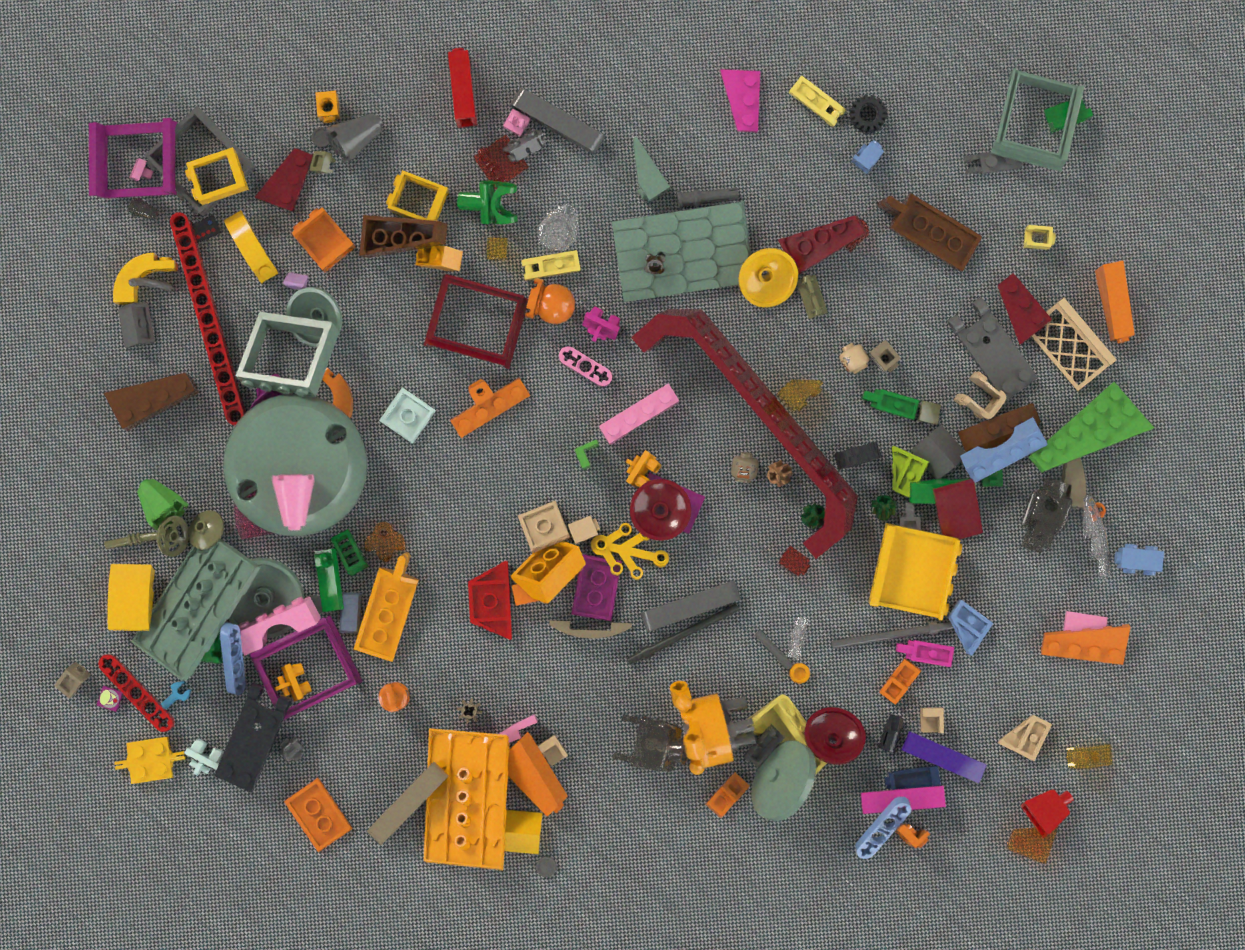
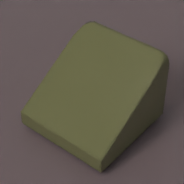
M921 401L917 422L938 425L941 405Z

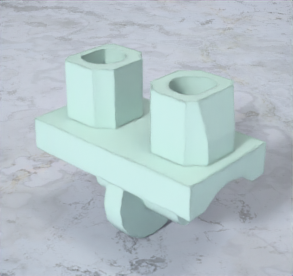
M196 739L192 746L187 748L184 753L199 761L198 763L191 760L189 764L195 768L194 774L197 776L201 771L206 774L209 773L210 768L204 766L205 764L217 770L224 751L214 747L210 756L204 754L203 752L208 743L201 739Z

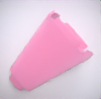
M279 475V479L278 476H272L283 525L288 526V530H301V526L306 524L314 475Z

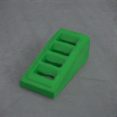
M349 529L331 538L350 576L369 567ZM347 538L349 539L346 543L339 545V542ZM352 545L353 548L343 553L342 550ZM356 553V556H354V557H352L351 559L347 560V557H349V556H351L352 554Z

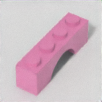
M668 383L601 424L599 429L609 445H611L638 426L678 404L679 399Z
M310 596L305 599L299 597L286 607L284 605L278 606L271 614H260L255 618V621L250 623L248 620L240 623L238 626L240 628L242 652L245 656L263 648L267 642L268 628L273 625L285 624L298 632L316 625L321 617Z

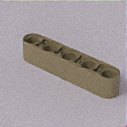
M433 762L366 832L381 846L441 785L448 775Z

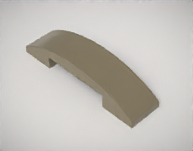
M549 621V625L555 629L581 638L610 637L632 627V623H611V631L570 629V621Z

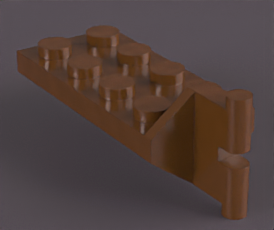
M909 193L902 203L894 199L893 196H888L877 203L879 209H883L894 216L889 227L890 230L960 272H963L983 237L912 193Z

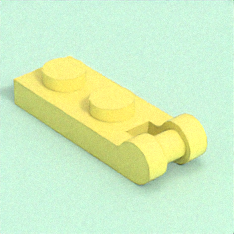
M803 76L798 79L789 91V94L832 127L837 123L838 117L846 112L844 107ZM828 107L834 110L831 114L826 112Z
M577 250L521 260L522 267H525V281L581 271ZM538 264L539 271L533 272V265Z

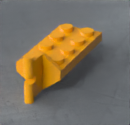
M405 552L398 557L395 570L379 568L354 650L391 662L394 661L419 579L405 573L411 557L410 553Z

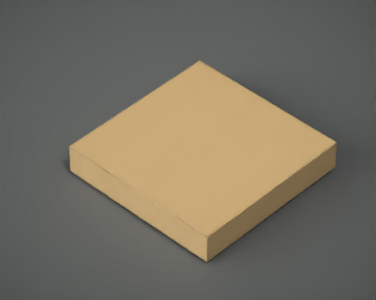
M556 501L518 515L532 553L570 538Z

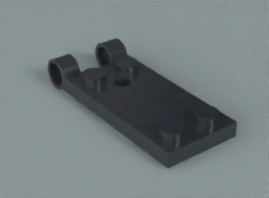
M255 682L249 688L245 704L214 774L215 777L249 792H253L292 702L291 698L281 695L277 700L275 711L258 704L264 686ZM255 723L261 725L260 730L256 731L254 729Z

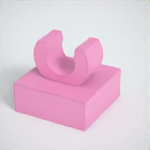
M512 109L503 128L521 137L531 118Z
M139 158L136 160L129 178L135 181H139L141 176L151 179L154 171L144 168L147 161Z

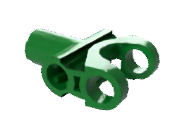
M492 180L479 182V193L459 192L457 206L459 210L480 211V223L501 225L517 222L518 215L505 210L501 204L502 195L517 192V185Z

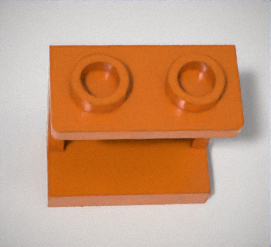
M322 207L313 210L309 214L310 218L304 223L303 221L297 223L293 227L292 235L325 273L356 247Z

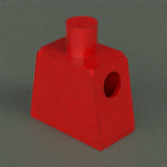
M1052 789L1025 801L1020 807L1042 838H1045L1070 814L1067 805L1073 802L1074 799L1068 791L1058 795Z

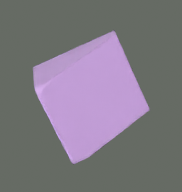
M288 273L283 284L287 288L301 290L307 287L308 276Z

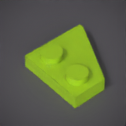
M893 445L892 490L910 498V482L921 481L930 462Z

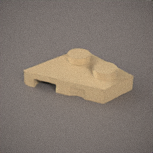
M1031 715L1002 737L998 744L1035 761L1052 724L1035 715Z

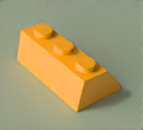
M562 541L534 552L511 575V578L530 597L548 604L586 563L579 546Z

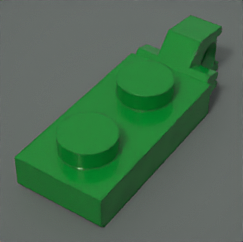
M875 389L874 393L863 391L861 398L871 402L870 407L913 421L915 420L920 400L883 389Z

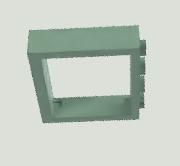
M259 312L235 376L241 382V385L247 386L249 389L256 387L267 392L275 390L286 395L294 393L301 397L305 395L316 397L339 331L332 322ZM268 329L321 337L305 381L252 373Z

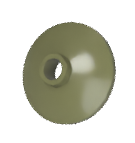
M212 510L198 514L189 527L188 537L190 543L195 548L201 550L213 547L220 540L224 531L222 516Z

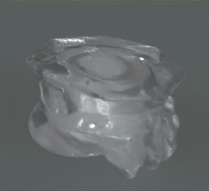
M569 203L561 204L558 210L548 213L538 225L539 241L548 250L553 252L566 251L576 240L579 228V220L575 216L576 209Z

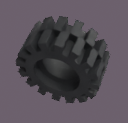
M875 95L859 97L850 109L851 124L853 123L854 129H859L858 132L860 133L862 131L865 134H869V132L874 133L882 127L886 120L887 108L884 107L885 103L881 102L879 97L874 98ZM871 107L874 109L876 117L873 121L867 122L861 118L860 112L863 108Z

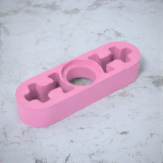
M572 347L561 349L559 359L562 364L598 386L605 387L611 383L612 374L609 369ZM571 351L572 357L575 359L578 356L582 357L578 360L576 367L572 366L575 362L571 359L568 361L564 360V352L569 353ZM583 361L591 363L592 368L589 372H582L580 370V364ZM595 366L599 368L596 370L598 373H607V381L599 382V376L595 374L593 378L590 377L594 372Z

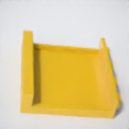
M886 523L868 601L869 605L889 607L943 620V615L947 616L949 604L946 603L947 598L953 592L952 576L957 574L958 564H955L956 558L962 552L960 540L955 537Z

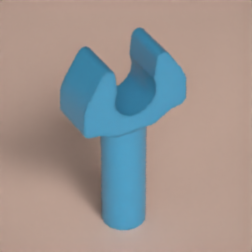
M184 681L172 684L170 686L172 694L161 703L162 707L167 709L176 700L186 701L190 697L191 689L185 691L184 694H180L178 689L184 684Z

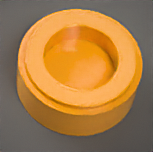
M796 663L790 668L789 676L793 682L802 684L809 679L810 670L805 664Z

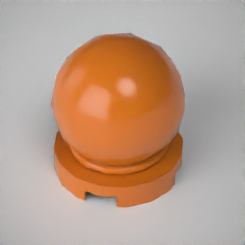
M535 278L534 283L537 284V287L531 289L527 303V309H530V312H526L525 317L534 319L535 315H539L543 321L549 324L566 322L575 310V299L571 291L560 284H550L545 287L543 285L544 280Z

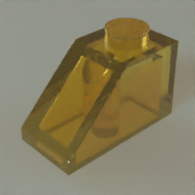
M1111 744L1067 748L1068 768H1095L1112 765Z

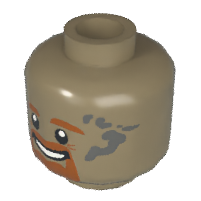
M741 452V455L735 456L732 460L731 475L735 477V481L751 483V480L757 477L759 461L753 457L752 453Z

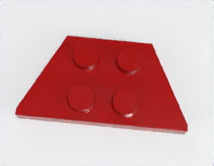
M503 561L468 581L470 623L510 640L512 639L509 565L508 561Z

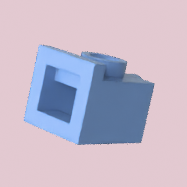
M875 140L871 141L868 146L864 144L857 153L860 156L858 157L855 154L851 162L868 174L883 155L882 146Z

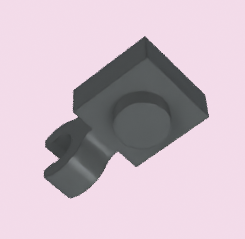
M905 502V517H899V526L921 530L920 517H914V503Z

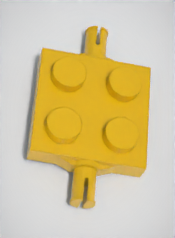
M169 737L126 743L127 760L115 761V765H120L115 766V769L128 768L131 784L174 778L172 768L174 761L185 760L186 756L180 755L186 754H184L185 751L173 753L170 748Z

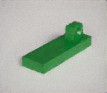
M336 548L315 551V567L317 568L322 612L342 610L344 605Z

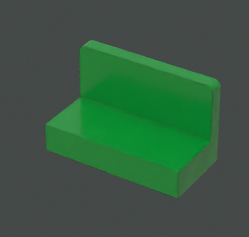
M1083 99L1081 100L1076 124L1087 121L1093 116L1091 108L1086 109ZM1070 101L1044 110L1051 133L1064 128Z

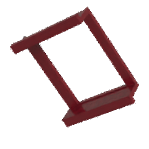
M448 274L443 275L424 346L430 348L433 346L510 369L526 313L528 299L524 295ZM450 284L517 302L502 355L435 336Z

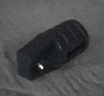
M890 714L883 728L877 748L891 753L896 752L904 718Z

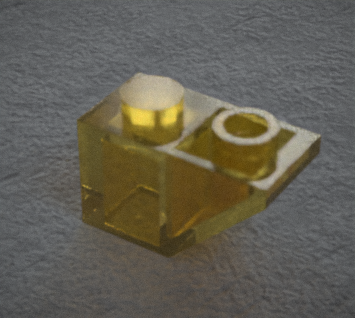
M792 379L776 396L792 413L795 410L800 412L808 404L806 400L810 396L815 398L822 391L820 386L823 382L821 380Z

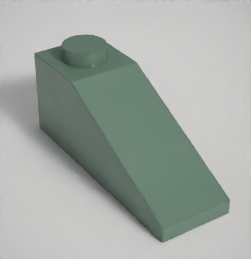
M635 137L633 138V148L639 187L637 192L643 201L647 199L650 204L670 191V186L638 138Z

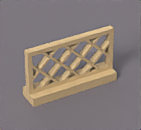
M1062 298L1046 312L1050 316L1057 309L1062 315L1061 324L1048 323L1046 325L1045 337L1034 334L1032 338L1074 388L1079 391L1117 359L1067 300ZM1049 325L1061 326L1060 338L1048 337ZM1063 326L1072 327L1075 330L1074 339L1062 338ZM1077 334L1081 337L1082 340H1077ZM1040 339H1045V344H1043L1040 341ZM1047 339L1059 340L1058 352H1050L1047 349ZM1062 341L1074 342L1073 354L1061 353ZM1076 342L1087 344V355L1075 354ZM1090 349L1096 356L1090 355ZM1052 354L1058 355V361ZM1061 355L1073 356L1071 368L1062 367L1060 364ZM1075 356L1087 357L1086 369L1074 368ZM1090 357L1098 358L1103 363V366L1098 370H1089ZM1066 370H1071V376L1067 373ZM1074 371H1086L1085 380L1078 385L1073 380ZM1088 372H1094L1088 377Z

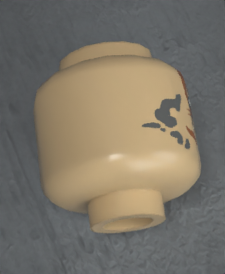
M850 343L842 348L843 353L840 354L839 359L847 372L856 374L868 367L867 363L870 359L862 345L854 346L853 343Z

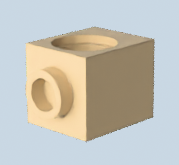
M591 516L568 524L575 544L598 536L597 531L600 530L596 518L592 520Z

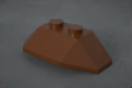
M1031 403L957 433L965 452L978 446L983 449H991L1005 443L1012 436L1015 426L1034 418L1039 427L1041 421L1034 403Z

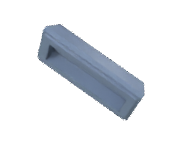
M342 592L344 609L340 610L339 633L358 634L361 621L362 593Z

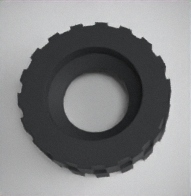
M877 442L864 444L834 454L838 470L882 458Z

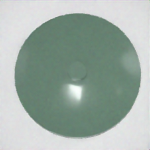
M269 558L250 559L258 564L260 569L246 594L242 595L229 620L236 625L247 620L250 623L255 621V618L260 614H271L278 606H289L293 600L299 597L304 599V592L299 579L290 568L279 561ZM285 624L273 625L268 628L267 638L280 636L292 627Z
M794 740L785 741L779 744L758 768L753 780L751 795L755 811L763 818L770 821L787 819L807 799L816 774L815 757L808 746Z

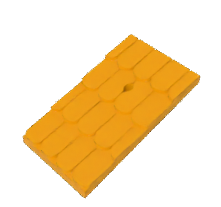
M429 728L427 768L435 762L448 777L426 799L424 862L503 870L509 737L507 735Z

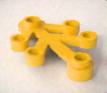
M628 523L621 524L617 531L607 537L598 535L592 539V551L597 555H603L610 566L611 573L616 576L622 573L623 566L615 561L611 552L620 555L634 580L641 579L643 571L640 567L636 566L630 556L653 561V564L658 568L665 567L669 561V555L663 550L654 553L632 548L642 541L649 540V538L643 537L640 532L621 545L613 544L620 537L631 534L632 528ZM624 526L629 528L628 533L622 532ZM604 542L605 546L603 548H599L597 546V543ZM663 555L665 560L658 561L657 556ZM619 566L621 570L614 572L613 567ZM633 571H640V576L635 577Z

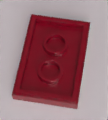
M973 479L933 489L941 535L955 537L960 540L983 533Z

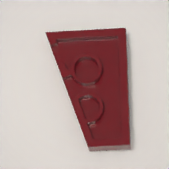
M294 148L254 198L294 212L311 166L313 154Z
M1014 273L997 285L1020 346L1052 321L1051 317Z

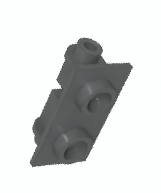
M532 129L527 131L524 137L508 142V146L504 147L503 151L510 153L508 155L510 162L515 161L517 163L527 157L526 148L529 149L531 154L543 148L544 144H546V140L542 136L544 132Z
M771 724L765 729V732L759 737L756 744H753L746 751L744 758L750 763L752 761L759 768L785 737Z

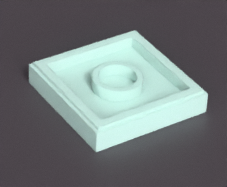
M402 387L379 421L413 444L436 410Z

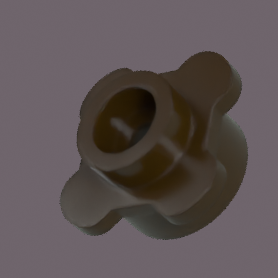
M648 254L645 257L647 264L644 270L647 273L662 274L664 272L663 263L666 259L663 255L653 256Z

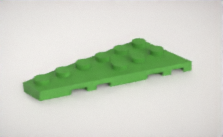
M1113 382L1046 441L1048 445L1033 452L1029 459L1042 473L1150 431L1154 427L1119 386Z

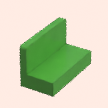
M597 439L574 449L583 471L591 467L585 452L599 446Z

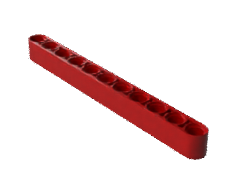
M175 213L170 219L171 229L227 422L235 426L238 422H233V413L240 412L242 418L246 414V410L192 222L184 213ZM185 219V225L178 228L176 225L177 221ZM185 238H190V245L183 247L182 241ZM191 257H196V264L194 266H188L187 262ZM197 276H201V284L198 286H194V278ZM201 296H207L208 298L207 303L204 305H199V298ZM212 315L213 322L206 325L204 323L205 317ZM218 334V342L211 344L210 337ZM222 353L224 361L217 364L215 357ZM224 373H229V381L222 383L221 376ZM234 392L235 400L228 403L226 396L228 393Z

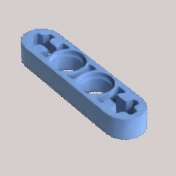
M226 622L220 631L226 690L228 693L241 695L245 689L246 680L240 628L236 624Z
M903 796L895 798L855 844L858 857L862 859L871 858L911 813V805L908 798ZM888 818L894 819L890 824L884 823ZM876 832L882 833L880 837L872 836Z

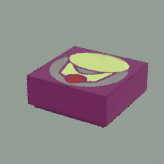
M103 686L97 706L117 712L123 693L120 690Z

